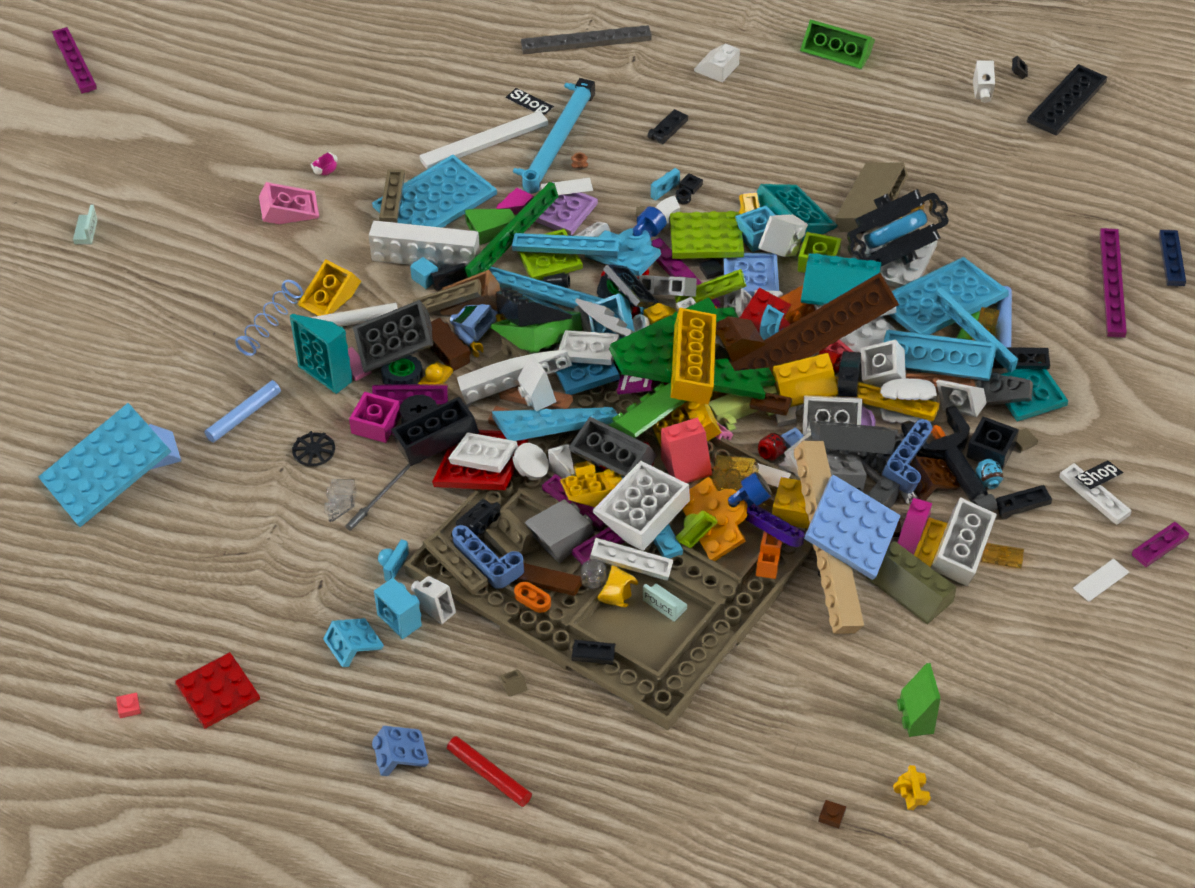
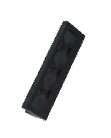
M1006 347L1018 358L1016 369H1050L1049 348ZM994 358L992 369H1005Z

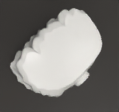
M922 379L891 380L883 384L880 392L883 397L894 400L896 398L901 400L921 399L936 402L937 397L934 384ZM883 408L880 409L883 421L895 423L896 421L903 423L909 420L916 423L922 419Z

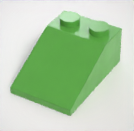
M926 663L901 690L900 699H897L898 710L903 713V728L907 729L909 737L934 734L941 698L931 663Z

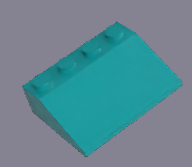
M760 184L756 192L760 207L767 206L775 215H794L808 224L806 232L823 235L836 229L838 226L798 185Z
M809 253L801 303L827 304L880 273L881 262Z
M291 314L290 322L298 367L335 394L339 393L353 382L346 331L343 327L337 326L331 321Z

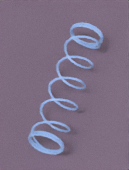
M285 280L281 286L282 291H277L273 294V302H268L264 305V313L257 314L254 317V325H248L245 328V336H240L235 340L236 347L242 353L253 356L256 353V348H260V344L255 339L246 336L248 327L255 326L261 335L269 337V333L265 328L256 325L255 320L257 316L265 315L272 325H279L277 319L269 314H265V307L268 304L273 303L280 313L288 314L284 306L274 302V296L277 293L283 292L285 298L294 304L297 303L296 299L303 296V290L297 282ZM290 282L297 286L301 295L296 296L290 293L285 283ZM284 293L293 297L296 302L290 301ZM275 304L284 308L286 313L281 312ZM267 316L273 318L277 324L272 323ZM257 327L262 328L268 335L266 336L261 333ZM241 339L248 342L254 352L248 353L239 346L238 340ZM249 339L255 341L259 347H256Z

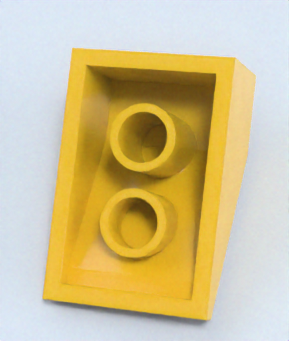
M325 259L297 305L317 316L332 314L353 296L361 280L352 272Z

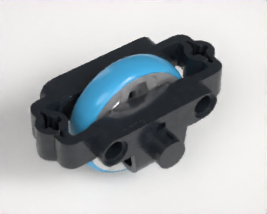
M918 189L891 201L888 193L873 200L877 207L876 209L855 219L858 228L851 230L847 234L849 242L848 252L859 260L881 262V267L901 258L903 265H906L918 259L915 250L941 238L937 230L946 226L949 222L946 214L948 212V205L946 202L941 201L935 193L921 196ZM929 200V213L937 218L939 223H933L925 228L917 229L928 222V218L922 209L912 213L911 210L925 204L924 202ZM937 206H938V207H939V206L942 207V209L940 210V212H936V211H935V209L937 208ZM876 227V230L864 236V241L858 240L856 236L858 233L861 232L862 234ZM855 244L861 246L859 252L853 250ZM885 244V247L872 252L870 256L866 257V246L869 249H874Z

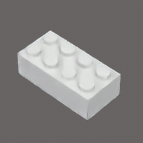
M960 498L952 510L931 568L941 575L968 586L976 573L997 514Z

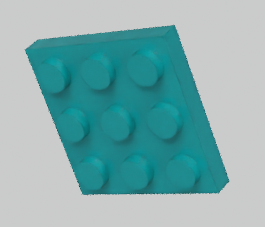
M1016 369L1011 373L1000 374L1008 377L1028 379L1033 383L1032 401L1005 403L1017 422L1068 405V399L1047 369Z

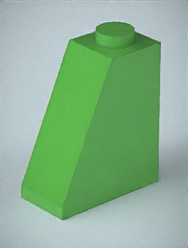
M511 209L465 210L466 224L470 231H478L479 245L491 242L516 216Z

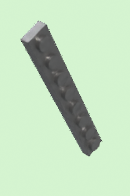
M649 25L525 38L521 39L523 54L651 41L652 35Z

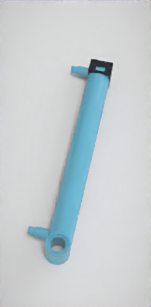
M579 78L576 84L565 83L564 87L573 90L574 93L529 169H513V173L522 176L523 190L525 192L536 193L540 189L541 180L587 102L592 101L595 96V81Z

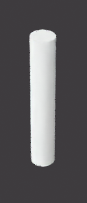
M397 303L312 318L331 321L337 326L343 327L366 322L398 308Z

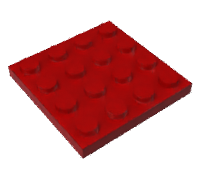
M479 430L480 433H478L479 435L506 439L502 431ZM528 439L516 441L518 447L523 443H527ZM456 444L448 448L432 480L433 486L440 488L506 490L515 470L513 463L514 454L500 473L450 464L449 457L458 446Z

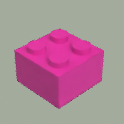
M364 392L349 418L351 434L387 443L392 433L391 429L395 428L401 417L399 401Z

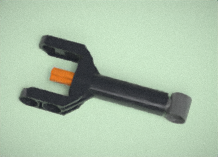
M955 405L947 407V422L954 431V434L946 436L942 428L935 425L931 431L935 440L931 441L930 444L925 442L916 456L945 461L970 502L991 512L997 510L995 497L992 494H988L986 488L962 453L969 440L970 427ZM909 420L901 423L904 437L915 424L914 422Z

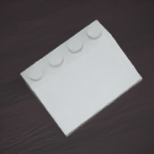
M640 461L594 508L593 513L628 544L644 551L690 501L689 484Z

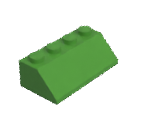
M810 19L800 51L862 69L871 54L875 39Z
M661 383L654 388L655 392L653 394L647 393L642 396L639 404L635 402L626 408V413L622 414L620 412L612 418L613 422L608 426L636 438L686 401L670 398L671 383L666 385Z

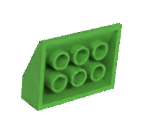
M566 311L572 315V319L521 327L505 319L491 324V328L520 349L536 353L541 348H551L552 344H561L565 330L582 331L581 312Z

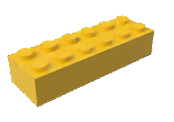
M679 308L674 326L670 398L709 405L714 388L716 314Z

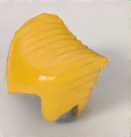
M612 565L608 580L597 598L605 604L627 607L629 604L624 603V600L632 596L630 584L638 585V580L617 566Z

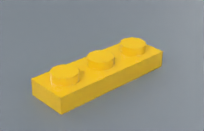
M928 518L914 556L929 567L932 566L948 524L933 518Z

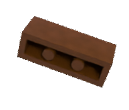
M440 317L431 321L433 346L430 348L446 366L453 368V371L469 364L471 351L467 345L461 342L458 335L451 331L449 324L444 323Z

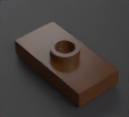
M766 393L764 399L752 398L749 405L750 409L787 416L792 398Z

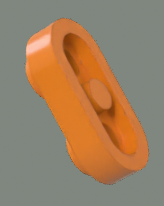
M520 582L515 586V599L538 613H543L550 609L551 597L545 591L529 582Z

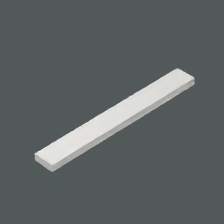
M541 111L421 154L419 155L420 161L426 169H429L451 155L460 158L548 125V120Z

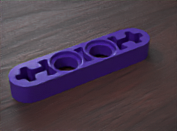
M751 505L747 508L748 515L745 518L746 521L789 546L800 547L804 544L805 534L803 531L759 506Z

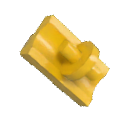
M909 765L908 771L899 776L898 781L893 785L894 792L901 794L902 798H905L907 809L913 811L918 805H927L931 799L928 791L920 789V787L926 784L927 779L925 773L916 771L915 765Z

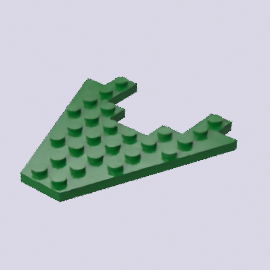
M710 298L685 308L716 314V323L728 316L739 318L733 307L716 309ZM678 312L610 344L609 350L622 375L671 383L674 326ZM717 359L714 363L713 391L764 399L766 393L762 387L774 386L776 381L769 368L734 371L728 359Z

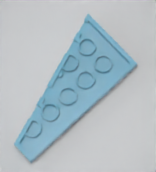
M612 407L542 409L537 412L535 410L492 411L493 420L506 439L512 441L582 429L589 417L604 424H610L613 422L612 418L617 415V412Z

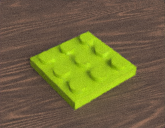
M561 229V230H557V231H553V232H550V233H546V234H545V235H566V236H568V234H567V232L565 231V229ZM517 251L529 277L533 279L543 280L544 276L583 269V263L578 254Z

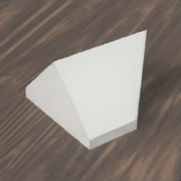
M569 444L548 449L549 470L563 478L575 476Z

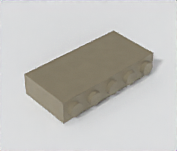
M904 162L865 163L839 213L836 215L835 221L840 232H850L858 228L855 219L877 208L873 201L874 199L887 193L891 201L897 198L908 177ZM876 227L867 232H872L876 230Z

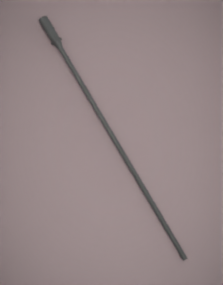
M410 464L368 506L363 509L361 508L345 525L349 531L368 515L369 509L411 467Z

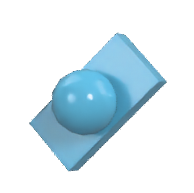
M401 539L395 550L386 548L379 552L378 562L384 567L385 581L395 578L408 557L409 547L407 541Z

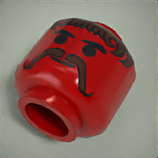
M777 433L768 434L758 443L760 456L768 461L777 459L786 451L785 440Z

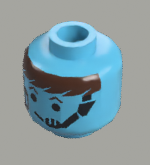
M992 459L979 462L975 469L976 475L984 487H988V489L997 488L1004 479L1000 464Z

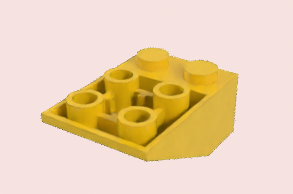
M688 401L655 423L652 428L660 446L662 428L697 417L706 432L707 441L721 434L722 432L710 406Z
M607 469L599 473L590 472L582 476H568L560 479V482L568 500L596 507L618 485L622 477L620 474Z

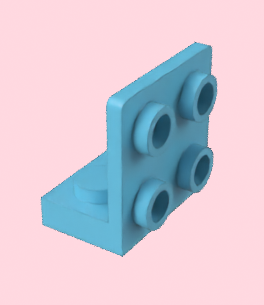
M365 618L332 621L323 638L342 667L350 666L356 652L380 650L384 647Z

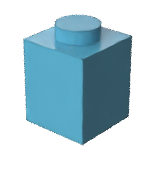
M422 257L410 266L411 279L427 289L433 284L431 273L437 272L438 267Z

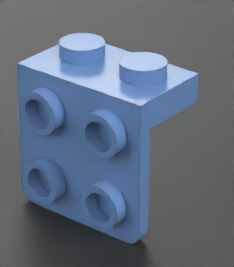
M383 726L372 740V746L377 758L376 763L381 776H389L398 764L425 767L429 763L422 733L418 729Z

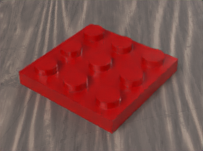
M230 652L175 680L178 690L204 729L260 700L258 692Z

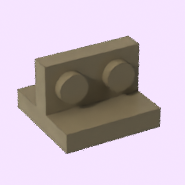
M509 509L501 512L498 526L487 529L484 532V537L503 556L511 551H517L524 555L538 550L540 545L532 536V532Z

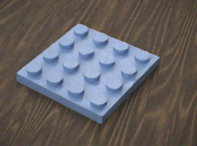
M833 474L829 478L804 539L873 580L878 574L901 515Z

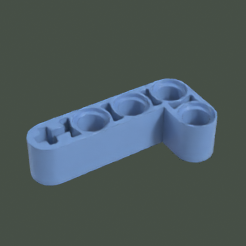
M920 419L914 424L890 457L882 472V476L900 484L899 490L904 493H912L921 479L920 473L909 464L932 431L931 423L925 419Z
M459 525L453 529L454 546L488 579V582L494 588H503L524 573L523 556L521 553L511 551L499 559L468 527Z

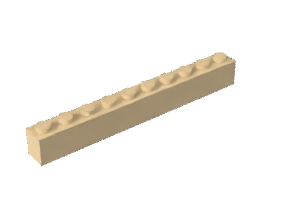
M802 441L794 449V458L797 462L798 476L802 485L801 491L806 504L805 510L810 523L831 477L824 441ZM813 544L817 555V566L820 569L821 585L824 588L825 604L828 607L829 622L832 626L833 634H855L864 626L852 568Z

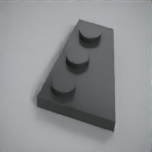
M995 372L991 373L990 381L977 379V387L984 388L986 405L1032 401L1033 383L1028 379L1003 376Z

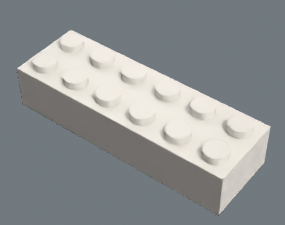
M373 220L369 233L372 261L412 265L415 261L424 257L440 268L443 264L455 266L465 263L468 265L480 253L478 231Z

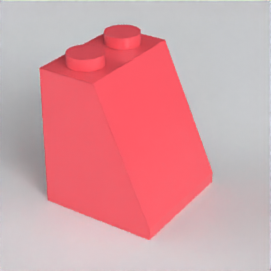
M698 417L661 429V460L669 475L685 483L712 475L706 432Z

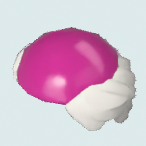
M330 152L323 154L321 157H318V160L316 159L312 162L313 172L320 175L331 174L336 169L338 158Z

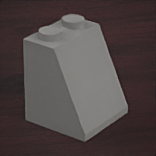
M565 499L525 522L528 529L532 532V536L559 564L572 553L574 548L581 545L595 532L592 527V520L586 514L582 516L579 513L580 509L573 502L569 504Z

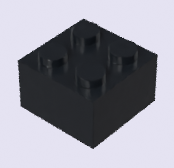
M983 416L969 441L966 457L977 462L992 459L1000 464L1003 471L1016 446L1019 429Z

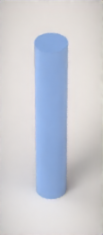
M1003 286L1009 290V296L997 302V340L1005 347H1011L1012 290L1008 286Z
M271 380L204 431L206 437L212 443L216 442L281 392L279 385Z

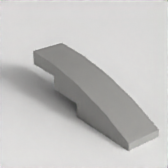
M576 298L575 302L589 316L607 329L622 337L634 333L633 330L626 328L627 324L624 321L613 317L615 313L609 308Z

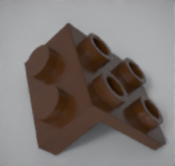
M915 456L909 465L921 475L920 482L914 490L920 500L926 501L936 488L954 490L959 488L956 477L950 472L947 463L942 459Z

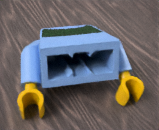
M486 304L467 305L458 314H453L450 317V323L454 326V332L468 347L471 346L473 348L472 353L475 357H479L477 350L483 353L484 348L481 343H475L474 341H478L496 320L499 322L506 319L498 315L497 311Z

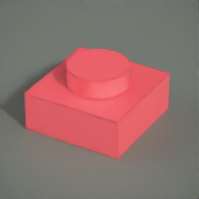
M137 692L116 697L120 718L141 714Z

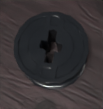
M414 395L405 399L400 406L401 424L438 407L435 400L426 395Z

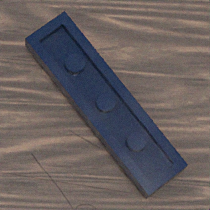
M1160 230L1159 240L1167 286H1185L1186 276L1178 230Z

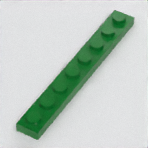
M549 182L465 267L468 278L487 271L512 246L514 234L524 233L559 197L555 183Z

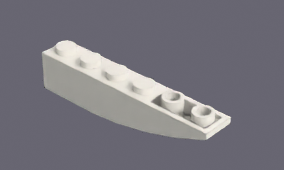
M567 349L508 359L457 377L466 404L518 386V377L531 355L535 357L547 375L572 366Z

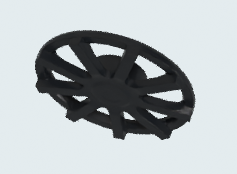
M310 431L308 434L297 438L292 447L293 457L297 462L305 466L323 465L335 453L334 440L324 432L312 433ZM310 437V441H311V442L308 443V442L305 441L304 439ZM313 437H319V439L314 442ZM324 438L328 440V442L320 444ZM299 443H302V444H304L306 447H297V446H298ZM329 445L332 446V450H328V449H324V448H323V447L329 446ZM296 451H305L298 457L296 455ZM323 452L330 454V456L324 460L321 454ZM306 455L309 456L308 463L301 461ZM318 457L321 461L319 463L312 464L313 458Z

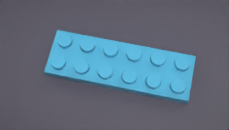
M886 330L884 342L896 339L905 350V370L990 381L997 349L996 343Z

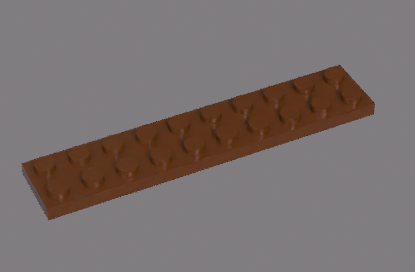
M878 273L765 339L766 345L734 362L731 360L729 362L734 371L769 368L773 374L774 366L811 357L898 306L899 303L882 274Z

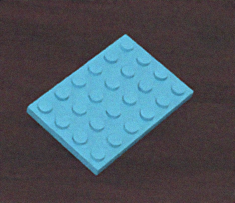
M451 155L404 183L397 223L443 228L464 215L465 210L474 209L497 195V189L455 155ZM383 196L372 202L373 208L379 213Z
M962 257L893 290L892 293L899 305L896 306V313L889 315L911 333L930 335L955 323L934 302L936 290L940 287L970 315L1008 297L1009 290L965 257Z
M127 403L38 476V478L76 524L82 527L171 453V450L135 409Z

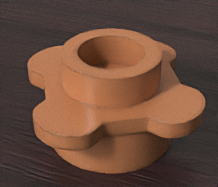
M581 152L575 153L571 157L573 161L571 166L573 168L588 167L586 161L588 157Z

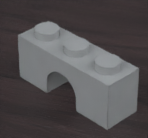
M639 275L640 282L652 295L696 297V278Z

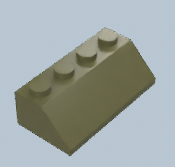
M896 541L888 546L877 576L873 580L866 576L869 581L927 625L954 602L956 586Z

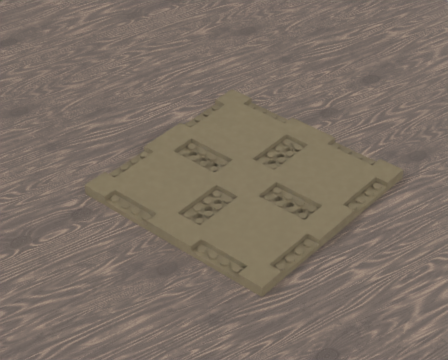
M613 381L572 394L573 402L568 409L612 407L617 414L620 412L624 414L627 412L626 408L635 402L636 404L641 402L640 398L642 395L637 392L618 395L617 388L619 383ZM651 426L635 439L648 443L657 455L653 467L669 474L661 460V446ZM581 429L529 438L527 443L535 444L541 448L549 461L548 449L566 444L570 446ZM714 437L707 441L712 475L708 477L712 479L718 491L723 489L738 491L743 487L741 481L746 477L731 472L738 457L786 472L722 437L721 439ZM571 452L573 464L587 461ZM595 465L596 472L594 473L601 472L599 471V467ZM515 468L506 490L476 489L437 531H440L453 544L452 531L456 527V521L481 499H485L492 505L498 502L500 504V512L509 509L526 526L525 522L528 519L559 502L542 490V485L556 473L548 469L547 474L539 480H530L527 476L523 477ZM792 474L789 477L790 479L800 480V478ZM707 477L687 483L689 484V489ZM768 484L772 497L758 506L772 514L778 487ZM683 510L669 523L675 536L684 529L683 523L686 515ZM499 519L496 522H492L486 530L498 526ZM744 520L737 526L746 542L716 561L709 559L700 541L692 548H688L680 543L683 555L670 559L673 562H681L682 565L674 566L672 564L668 581L618 567L638 580V585L630 584L632 596L624 600V603L629 605L627 607L605 604L597 598L608 580L611 564L595 560L584 567L572 553L559 564L539 545L538 550L522 555L523 563L581 576L584 580L582 586L586 588L584 591H578L575 596L539 588L551 597V607L543 613L535 612L515 599L514 588L519 582L513 581L503 588H494L489 583L472 595L423 545L404 564L405 574L416 581L421 582L430 576L448 585L452 598L499 625L500 631L565 670L570 667L634 705V711L664 729L669 730L691 704L693 695L735 644L739 645L783 592V586L814 548L813 544L804 539V544L800 547L789 546L783 542L776 579L756 576L757 561L764 531ZM592 525L595 532L590 537H588L584 542L594 537L598 533L602 532L609 526L606 525L604 528L599 530L597 527ZM796 527L806 535L807 528ZM484 532L477 536L496 556H503L484 537ZM654 541L644 550V552L662 556ZM624 542V543L621 544V545H623V546H627V547H630V548H634V549L640 550V549H638V548H636V547H634V546L628 544L627 542ZM697 571L699 574L693 576L689 572ZM595 573L598 576L595 578H591L588 575ZM713 580L715 584L708 585L705 582ZM657 583L685 602L687 610L675 622L643 601V586L645 584L652 587ZM573 600L574 603L567 605L564 601ZM574 640L615 643L613 665L572 661Z

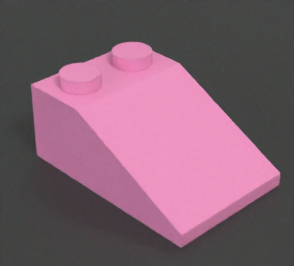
M269 182L265 183L259 195L264 222L285 224L319 218L315 191Z

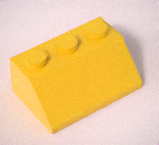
M828 353L773 367V376L776 379L775 385L778 395L791 397L792 403L790 407L802 405L804 403V395L831 397L838 395L834 370Z

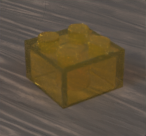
M716 455L712 481L718 491L723 489L738 491L743 487L741 484L743 479L754 472L758 473L759 465L753 458Z

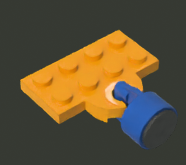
M754 472L741 481L743 487L738 491L733 489L718 491L710 477L689 489L690 501L682 509L685 515L699 514L704 510L718 521L699 540L710 560L716 561L746 542L737 525L742 523L747 517L748 507L753 504L758 506L772 497V492L760 473Z

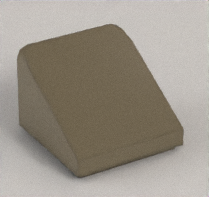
M516 669L499 676L509 697L527 690L525 677L519 670Z

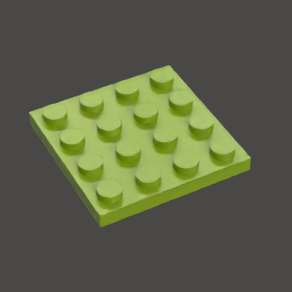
M739 212L671 213L672 259L744 257L742 231L736 222V216L739 215Z

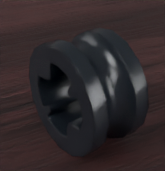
M684 187L679 188L676 191L677 202L683 205L690 203L691 190Z

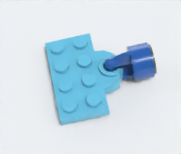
M647 207L637 217V225L634 228L625 230L619 235L605 230L599 236L620 238L618 256L585 255V257L606 265L627 266L634 275H642L661 255L660 249L651 246V237L657 236L667 225L665 215L655 207Z

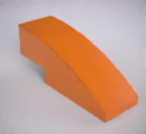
M765 531L760 545L756 576L776 579L783 542Z

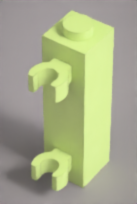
M775 386L762 387L766 393L778 395ZM728 394L709 402L716 421L721 425L725 424L729 431L736 429L734 425L737 423L736 419L759 411L750 409L749 404L752 398Z

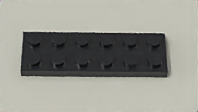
M1078 64L1029 115L1027 123L1057 136L1107 82V76Z

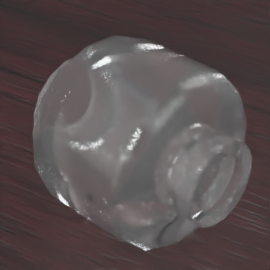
M597 559L584 562L581 566L582 584L589 589L603 587L607 581L606 565Z

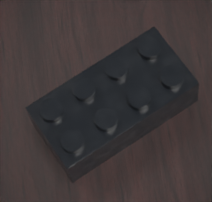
M460 397L452 399L391 429L397 447L410 466L455 446L461 442L466 433H480L473 414Z

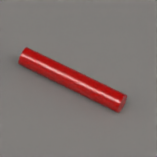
M455 736L447 744L449 752L519 806L524 807L530 801L532 793L461 738Z

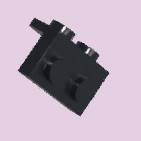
M481 499L456 521V526L464 525L478 536L492 522H496L501 515L500 504L495 502L492 505L485 499Z

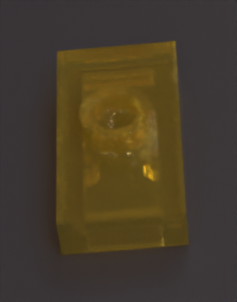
M986 543L981 562L1021 569L1024 549Z

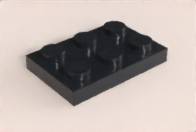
M607 264L603 270L607 274V278L618 286V290L629 298V303L632 306L649 308L659 303L627 266Z

